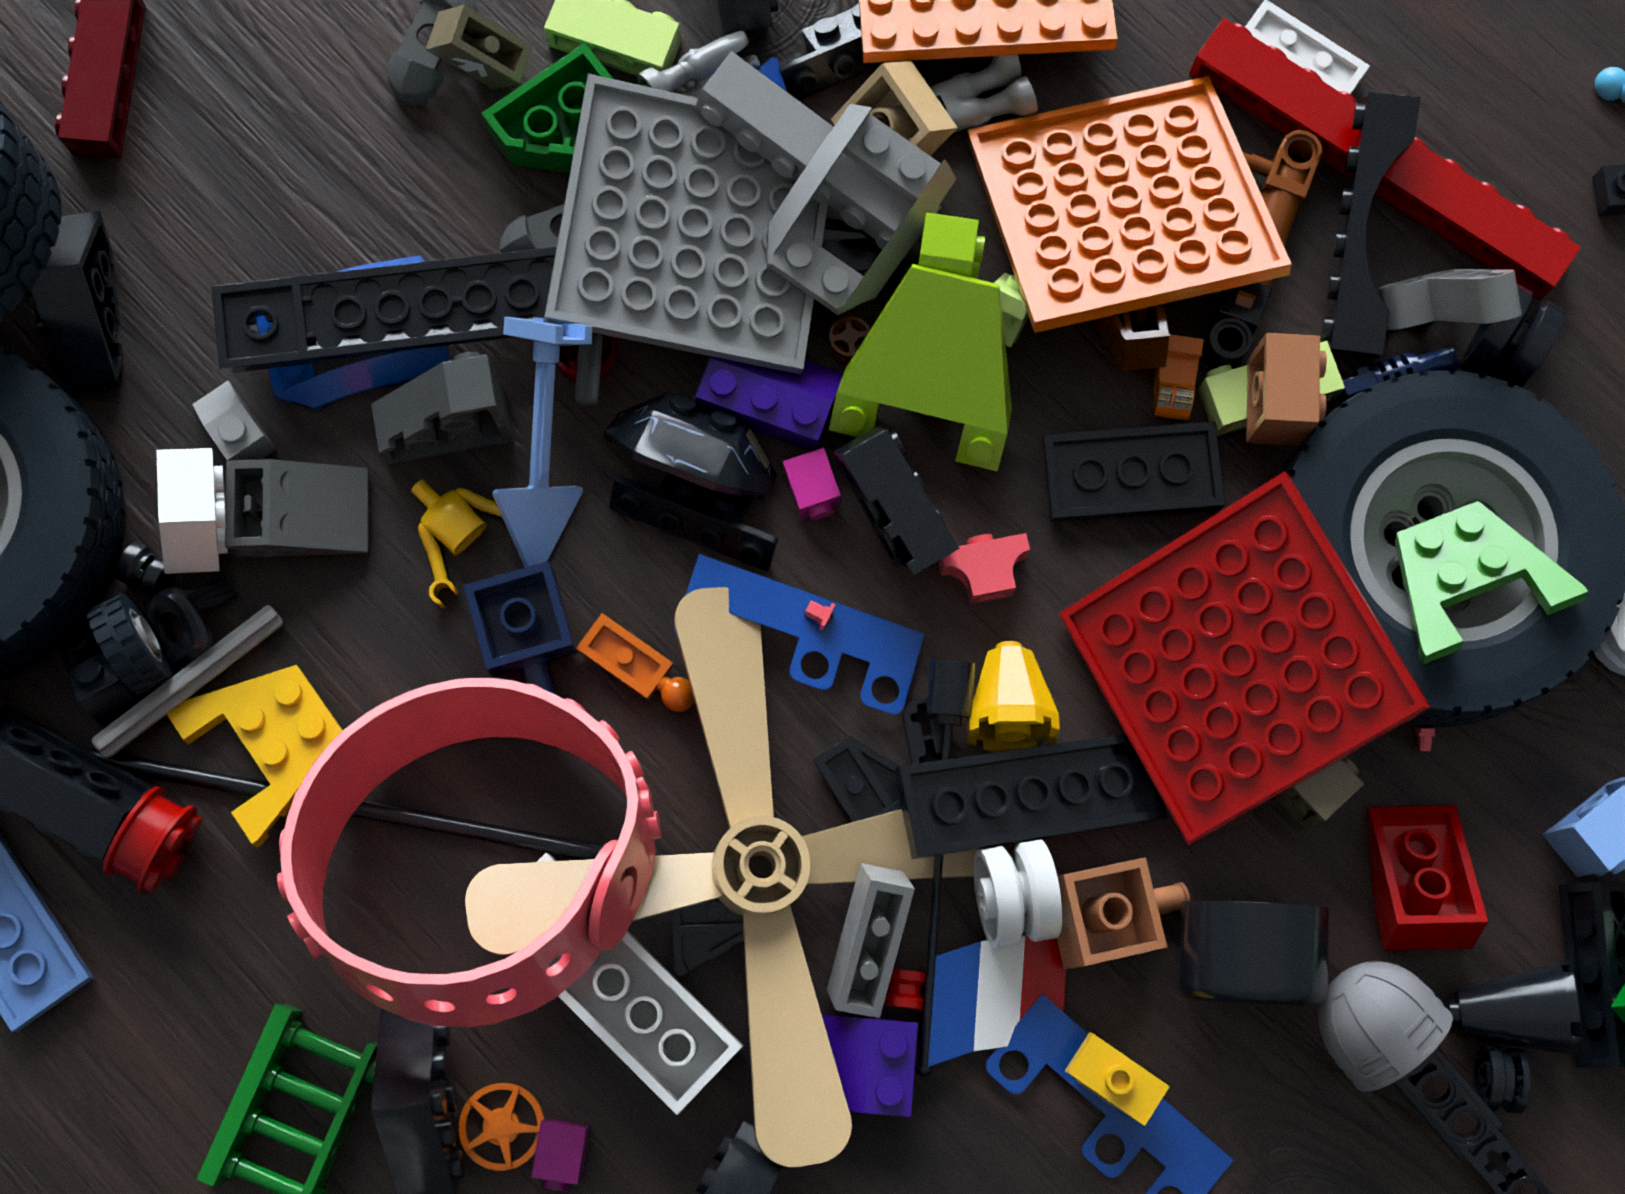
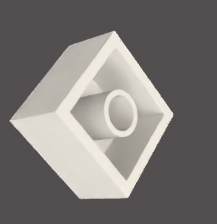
M212 448L157 450L158 515L164 573L219 571V554L228 553L225 547L226 522L223 466L213 465Z

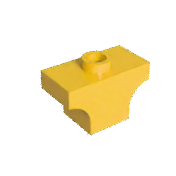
M1091 1032L1088 1033L1065 1069V1072L1076 1079L1083 1087L1143 1126L1147 1124L1170 1087Z

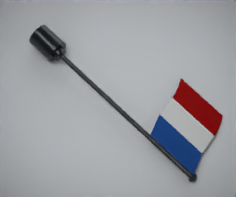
M931 660L927 714L936 716L935 724L944 725L941 760L951 759L953 726H962V719L971 717L975 663L957 660ZM944 855L934 856L919 1065H915L916 1072L921 1076L929 1075L933 1069L931 1066L979 1050L1007 1047L1015 1026L1041 994L1046 996L1064 1012L1066 969L1064 970L1057 938L1035 942L1031 941L1025 934L1022 935L1018 945L993 948L988 940H981L936 955Z

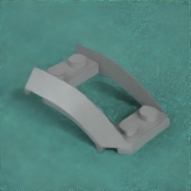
M851 103L814 154L768 224L766 266L837 315L877 297L923 230L926 212H935L957 179L945 159L942 163L938 162L870 114L872 107ZM842 153L914 203L865 276L793 227Z

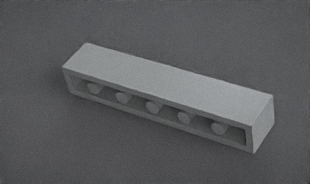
M732 51L702 88L695 106L709 123L725 128L736 136L738 143L750 152L759 153L771 162L773 169L783 177L792 178L795 181L798 180L833 128L831 124ZM843 153L812 197V199L821 204L827 203L840 213L843 221L850 227L858 230L861 229L874 238L881 250L885 247L914 204ZM939 205L938 208L935 210L934 214H937V212H938L939 209L941 208L940 205ZM922 230L921 233L918 235V237L916 238V240L914 241V243L912 244V246L910 247V249L908 250V252L911 250V248L913 247V245H914V244L916 243V241L919 239V237H920L921 234L923 233V230Z

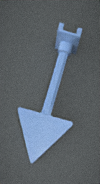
M504 317V335L534 341L533 361H536L530 478L529 486L526 488L495 489L492 495L524 567H529L548 561L583 493V488L579 486L549 487L555 364L559 363L560 346L592 344L593 326L573 323L559 325L544 323V318L533 317V320Z

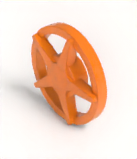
M495 1083L485 1086L469 1098L461 1112L459 1137L463 1149L475 1163L486 1169L506 1171L517 1168L530 1160L536 1153L540 1123L545 1119L544 1113L535 1096L519 1085ZM492 1091H513L503 1108L491 1111L478 1102L481 1097ZM519 1094L533 1107L537 1118V1126L521 1123L519 1116L514 1111ZM472 1107H474L484 1118L483 1133L470 1142L467 1134V1120ZM537 1132L535 1140L527 1153L519 1159L512 1161L510 1143L518 1137L519 1133ZM487 1141L498 1145L501 1148L505 1163L488 1161L481 1157L473 1148Z

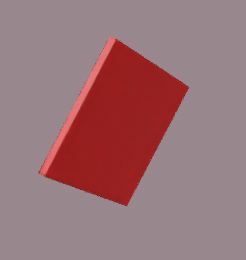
M1285 471L1058 613L1188 845L1199 842L1431 709L1430 704L1296 485Z

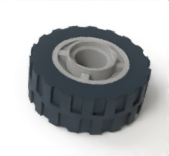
M119 593L87 611L90 628L102 653L114 672L132 693L140 695L171 678L170 664L157 637L143 614L127 595Z

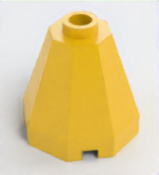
M1016 641L998 643L996 648L989 650L986 655L973 699L971 717L968 718L967 744L976 747L977 739L983 741L984 750L1003 752L1037 747V740L1046 738V745L1056 743L1060 731L1059 712L1032 650L1022 647V644Z

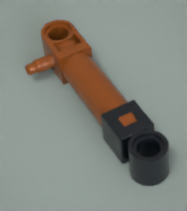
M1303 130L1292 131L1286 135L1272 161L1255 154L1250 155L1243 152L1251 172L1265 177L1260 193L1284 248L1298 211L1307 197L1322 156V146L1318 138L1314 134ZM1288 154H1298L1305 163L1294 162ZM1273 279L1223 290L1211 321L1213 328L1203 343L1202 354L1208 366L1215 369L1220 366L1231 365L1232 369L1240 364L1252 345V335L1261 321L1272 291L1271 284ZM1227 338L1235 344L1236 351H1225L1220 347L1217 339Z

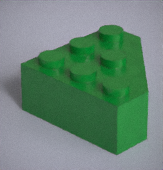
M583 43L481 113L488 134L513 166L570 173L587 76L592 74L613 79L586 43Z

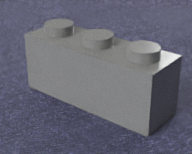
M860 863L827 986V992L837 1011L880 1018L915 890L903 871Z

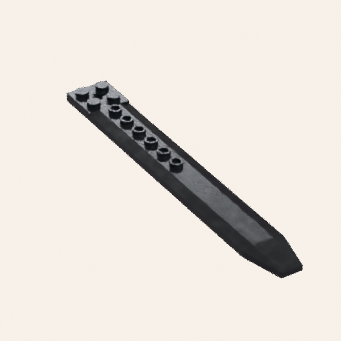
M826 219L822 248L865 276L882 251L876 244L875 239L861 229L858 230L850 227L842 220ZM557 247L211 286L219 369L222 374L305 365L311 364L312 361L514 338L513 336L503 334L504 317L533 320V317L544 318ZM905 258L901 260L892 274H898L906 270ZM265 316L267 322L273 323L272 327L267 329L265 334L258 335L256 331L249 330L250 325L257 324V317Z

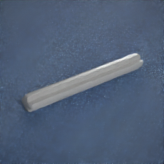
M271 606L263 607L95 735L92 739L95 748L105 758H111L282 627V618Z

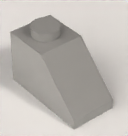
M226 381L192 404L204 428L227 461L261 460L277 450L229 381Z

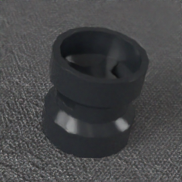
M138 541L131 543L124 550L115 568V579L129 586L134 584L140 586L142 593L150 597L170 587L177 574H165L163 555L156 556L152 554L151 548Z

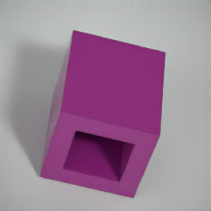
M551 1119L542 1120L531 1178L542 1179V1188L556 1191H569L570 1184L578 1185L581 1183L591 1126Z

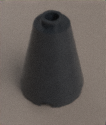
M1557 962L1457 989L1456 999H1448V1010L1453 1016L1451 1027H1459L1460 1035L1564 1055H1578L1580 1053L1581 1037H1572L1571 1027H1575L1576 1023H1580V1012L1573 971L1568 972L1569 962Z

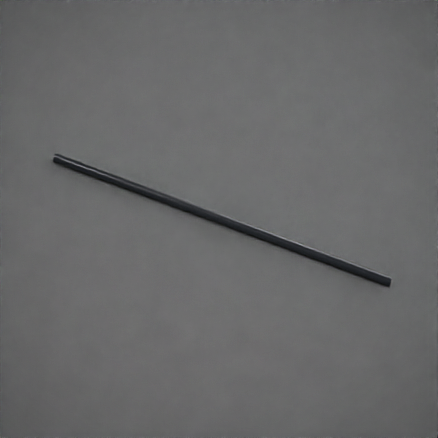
M84 747L133 775L254 797L270 785L266 781L118 753L111 758H105L97 749ZM363 800L351 815L582 860L595 859L599 851L605 846Z

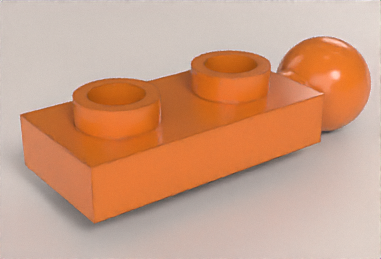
M601 613L576 647L578 652L648 701L655 691L658 690L661 693L663 704L674 712L686 711L695 702L688 679L683 677L670 678L667 676L674 666L673 662L603 613Z

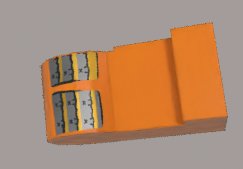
M1169 334L1166 367L1156 368L1152 415L1153 417L1188 421L1194 401L1199 359L1202 355L1204 339Z

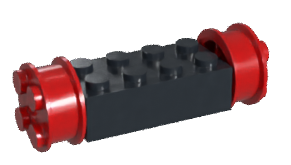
M0 702V809L28 819L34 823L37 830L44 834L58 836L73 844L75 850L86 857L104 859L103 873L108 876L119 873L137 883V892L142 895L154 892L164 876L171 879L177 873L184 860V855L179 852L186 841L189 842L193 839L203 822V818L197 815V807L188 805L183 808L164 797L163 788L150 785L10 706H1Z

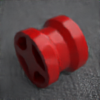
M893 969L883 1005L923 1010L924 1000L921 997V987L925 984L926 973Z

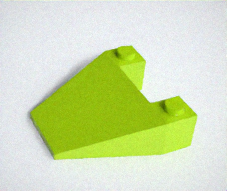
M912 264L844 370L836 393L829 431L859 437L875 428L881 404L964 424L955 461L998 471L1012 414L999 284Z

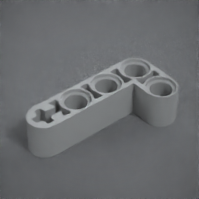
M1453 269L1387 284L1378 288L1379 296L1389 311L1387 330H1397L1432 321L1486 324L1505 321L1522 315L1515 270Z

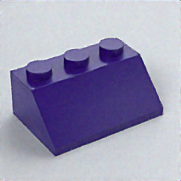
M711 356L697 390L695 402L713 410L727 411L733 414L736 419L748 423L752 431L812 452L819 448L834 407L836 393L843 373L805 360L804 369L801 374H795Z

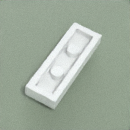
M1268 0L1263 1L1245 26L1253 37L1267 46L1279 48L1289 60L1298 66L1315 71L1323 82L1337 91H1345L1351 95L1370 67L1367 63Z

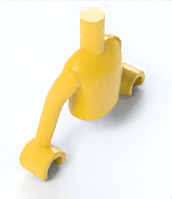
M422 479L412 487L411 492L428 508L421 517L418 532L428 554L435 579L429 588V596L437 606L445 608L438 599L439 591L443 588H450L458 596V590L448 580L442 552L435 538L441 541L456 556L468 548L487 527V523L473 511L471 506L488 514L502 517L495 501L486 499L464 488L450 490L440 497Z

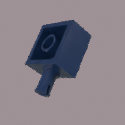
M542 562L463 585L487 672L493 678L514 672H522L525 684L537 685L556 695L548 665L552 661L578 654L556 573L550 562Z

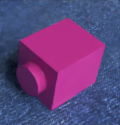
M824 448L783 461V474L799 519L810 516V519L815 521L834 514V508L840 506L841 494Z

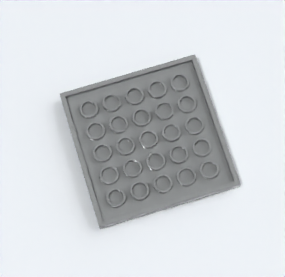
M588 74L543 322L557 325L573 323L593 326V333L801 374L804 369L814 298L766 266L768 224L796 181L777 173L773 169L771 162L759 153L750 152L738 143L736 136L725 128L709 123L703 117L701 111L695 107L698 98ZM811 199L793 227L822 247L828 204H821Z

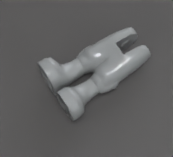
M740 30L723 36L699 49H690L689 52L680 58L678 64L663 71L649 68L637 74L638 83L641 86L674 92L685 83L695 81L691 89L682 93V95L699 98L702 88L732 51L736 54L748 45L747 35ZM756 55L742 58L756 70L761 66Z
M1018 55L993 56L991 64L979 72L954 75L951 79L930 87L958 127L953 133L969 128L981 127L988 123L992 117L1005 114H1015L1024 117L1038 111L1032 85L1026 76L1021 77V65ZM1007 86L1003 91L993 96L977 98L983 92Z

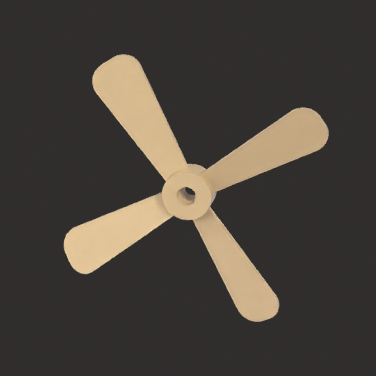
M727 587L697 589L688 593L679 602L675 612L674 627L729 830L721 838L713 853L655 856L654 869L649 884L632 922L718 898L729 910L742 916L755 1139L762 1153L778 1165L802 1167L819 1164L833 1159L845 1148L851 1135L852 1119L790 905L801 895L806 885L855 883L860 863L903 871L909 880L933 879L934 856L912 860L902 809L801 836L795 828L785 821L774 818L761 624L729 613V592ZM1016 843L1001 846H1003L1011 856V853ZM976 850L945 854L943 857L942 879L974 877L973 861ZM753 856L765 857L771 864V875L767 878L755 877L749 870V859ZM594 859L497 864L482 870L470 882L465 896L467 921L471 936L481 948L497 955H512L527 947L555 924L570 906Z

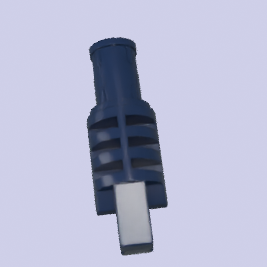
M1446 345L1444 348L1416 356L1413 353H1404L1387 360L1363 366L1355 370L1356 376L1343 380L1345 389L1340 393L1339 397L1343 403L1359 392H1365L1369 387L1409 374L1420 373L1421 377L1427 371L1456 372L1459 368L1458 357L1454 348L1451 345Z

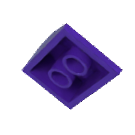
M822 1015L849 1112L911 1117L918 1023Z

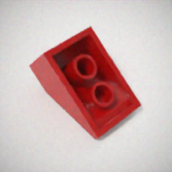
M1456 805L1369 807L1367 810L1374 910L1384 951L1473 949L1486 927L1488 919Z

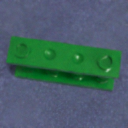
M275 1004L196 1180L214 1187L225 1184L227 1179L232 1180L236 1176L275 1194H327L328 1189L323 1188V1185L368 1083L374 1084L377 1042L367 1043L363 1054L303 1029V1024L298 1022L302 1014L301 1010L287 1004ZM293 1046H297L355 1071L344 1097L283 1072V1066L279 1065L286 1047L291 1049ZM274 1089H277L335 1114L325 1140L323 1141L263 1115L264 1110L259 1107L266 1092H272ZM254 1133H258L316 1158L305 1185L244 1159V1153L240 1152L247 1134L252 1136Z

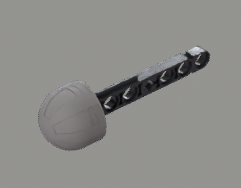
M1381 961L1365 962L1352 966L1340 973L1330 983L1327 999L1319 1006V1029L1329 1054L1335 1060L1337 1066L1344 1071L1348 1079L1352 1080L1358 1090L1370 1092L1394 1083L1457 1158L1465 1155L1497 1194H1513L1514 1189L1522 1183H1532L1537 1186V1194H1553L1499 1130L1503 1125L1500 1118L1438 1047L1451 1028L1453 1016L1444 1007L1440 999L1435 997L1429 987L1404 967ZM1434 1076L1442 1077L1448 1082L1447 1092L1437 1099L1426 1097L1422 1090L1425 1081ZM1462 1112L1474 1113L1478 1118L1476 1128L1468 1134L1457 1133L1453 1130V1120ZM1494 1150L1497 1154H1501L1502 1159L1512 1171L1506 1178L1493 1162L1488 1163L1489 1159L1486 1154L1489 1151Z

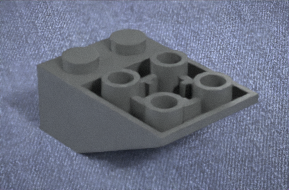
M274 459L226 461L225 547L238 558L369 553V469Z

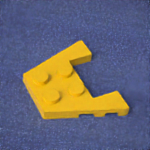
M297 665L185 700L167 714L182 739L188 745L227 719L269 781L270 785L231 812L252 845L256 848L261 846L270 836L267 833L280 816L285 817L289 812L295 793L315 760L332 740L343 731Z

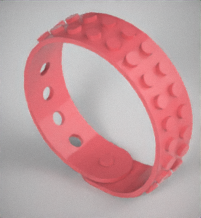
M464 678L426 685L408 691L375 707L345 728L315 760L299 789L296 791L286 819L285 829L282 830L279 839L282 872L277 874L278 888L283 900H288L294 910L293 913L287 915V918L297 936L305 942L315 960L324 955L340 978L355 992L379 1008L407 1020L432 1026L476 1027L496 1024L531 1012L555 999L584 975L601 954L602 950L613 949L624 937L636 914L654 869L655 839L661 838L659 816L657 811L653 810L652 795L642 777L644 772L632 751L626 754L623 752L618 743L620 741L619 736L607 722L603 720L600 722L596 721L574 700L569 698L563 699L537 685L498 678ZM503 737L534 740L567 751L590 763L613 781L627 796L626 817L619 839L609 841L599 851L570 906L555 924L532 943L503 960L470 971L450 974L406 973L384 968L360 958L339 946L328 936L323 911V887L327 867L342 830L351 815L369 793L397 770L417 758L437 749L474 739ZM563 954L561 959L556 964L548 968L555 958ZM511 988L507 992L496 995H490L495 991Z

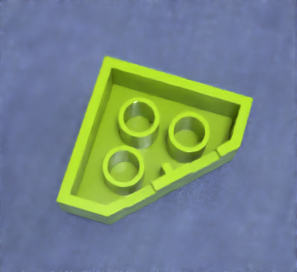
M926 212L918 265L977 279L985 243L984 236H977L979 220Z

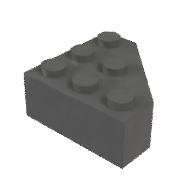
M478 352L460 353L454 357V360L440 363L371 404L378 451L387 465L514 442L506 392L487 354L480 355Z

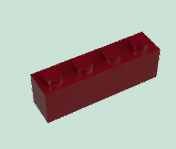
M76 0L75 2L77 25L75 35L70 37L68 43V53L71 61L69 73L65 74L62 79L63 109L62 113H58L55 121L56 135L71 154L122 158L146 8L143 0Z

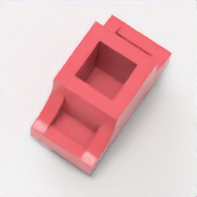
M1026 533L993 539L992 534H983L969 538L967 545L958 546L960 549L938 561L941 576H953L964 584L969 604L971 605L1011 597L1016 589L1013 566L1019 561L1026 559L1030 547Z

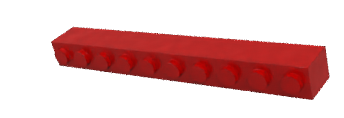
M1223 18L1196 55L1189 74L1196 79L1209 76L1216 92L1284 136L1297 130L1308 131L1314 134L1322 146L1321 160L1349 178H1352L1351 172H1345V165L1349 146L1356 147L1359 130L1351 129L1355 103H1357L1356 99L1349 93L1337 91L1323 82L1315 71L1298 66L1289 60L1279 48L1267 46L1256 39L1243 25L1233 24ZM1415 137L1409 149L1390 166L1375 192V195L1491 270H1515L1517 283L1532 291L1533 297L1539 301L1555 287L1581 248V246L1572 241L1566 232L1549 227L1537 219L1530 209L1510 202L1501 196L1494 186L1486 182H1479L1465 173L1457 162L1443 159L1429 150L1427 145L1417 137Z

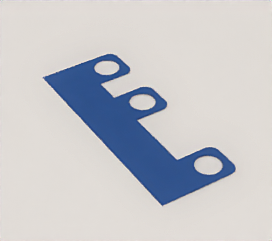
M698 555L686 595L702 588L727 587L729 613L799 637L789 670L791 677L795 681L820 690L829 689L833 684L841 655L844 653L870 662L860 695L865 705L892 715L899 714L903 710L924 633L707 556ZM811 600L824 607L825 605L830 607L831 603L835 604L832 612L833 619L831 622H827L823 631L819 629L820 625L817 624V621L804 615ZM808 652H819L826 657L829 667L826 675L822 678L812 679L803 673L801 660ZM887 676L897 683L899 695L894 702L884 704L874 698L871 688L873 682L878 677Z
M1041 994L1015 1026L1008 1046L997 1048L986 1062L987 1072L1009 1092L1019 1094L1028 1087L1047 1063L1106 1115L1082 1146L1083 1156L1109 1178L1118 1177L1143 1147L1166 1167L1145 1194H1157L1162 1188L1167 1186L1178 1188L1182 1194H1207L1234 1160L1163 1098L1147 1124L1143 1126L1125 1113L1106 1103L1066 1073L1065 1069L1088 1033L1046 996ZM1011 1050L1020 1051L1028 1060V1071L1019 1080L1005 1078L999 1068L1001 1057ZM1105 1134L1118 1136L1124 1144V1155L1115 1164L1103 1163L1096 1155V1143Z

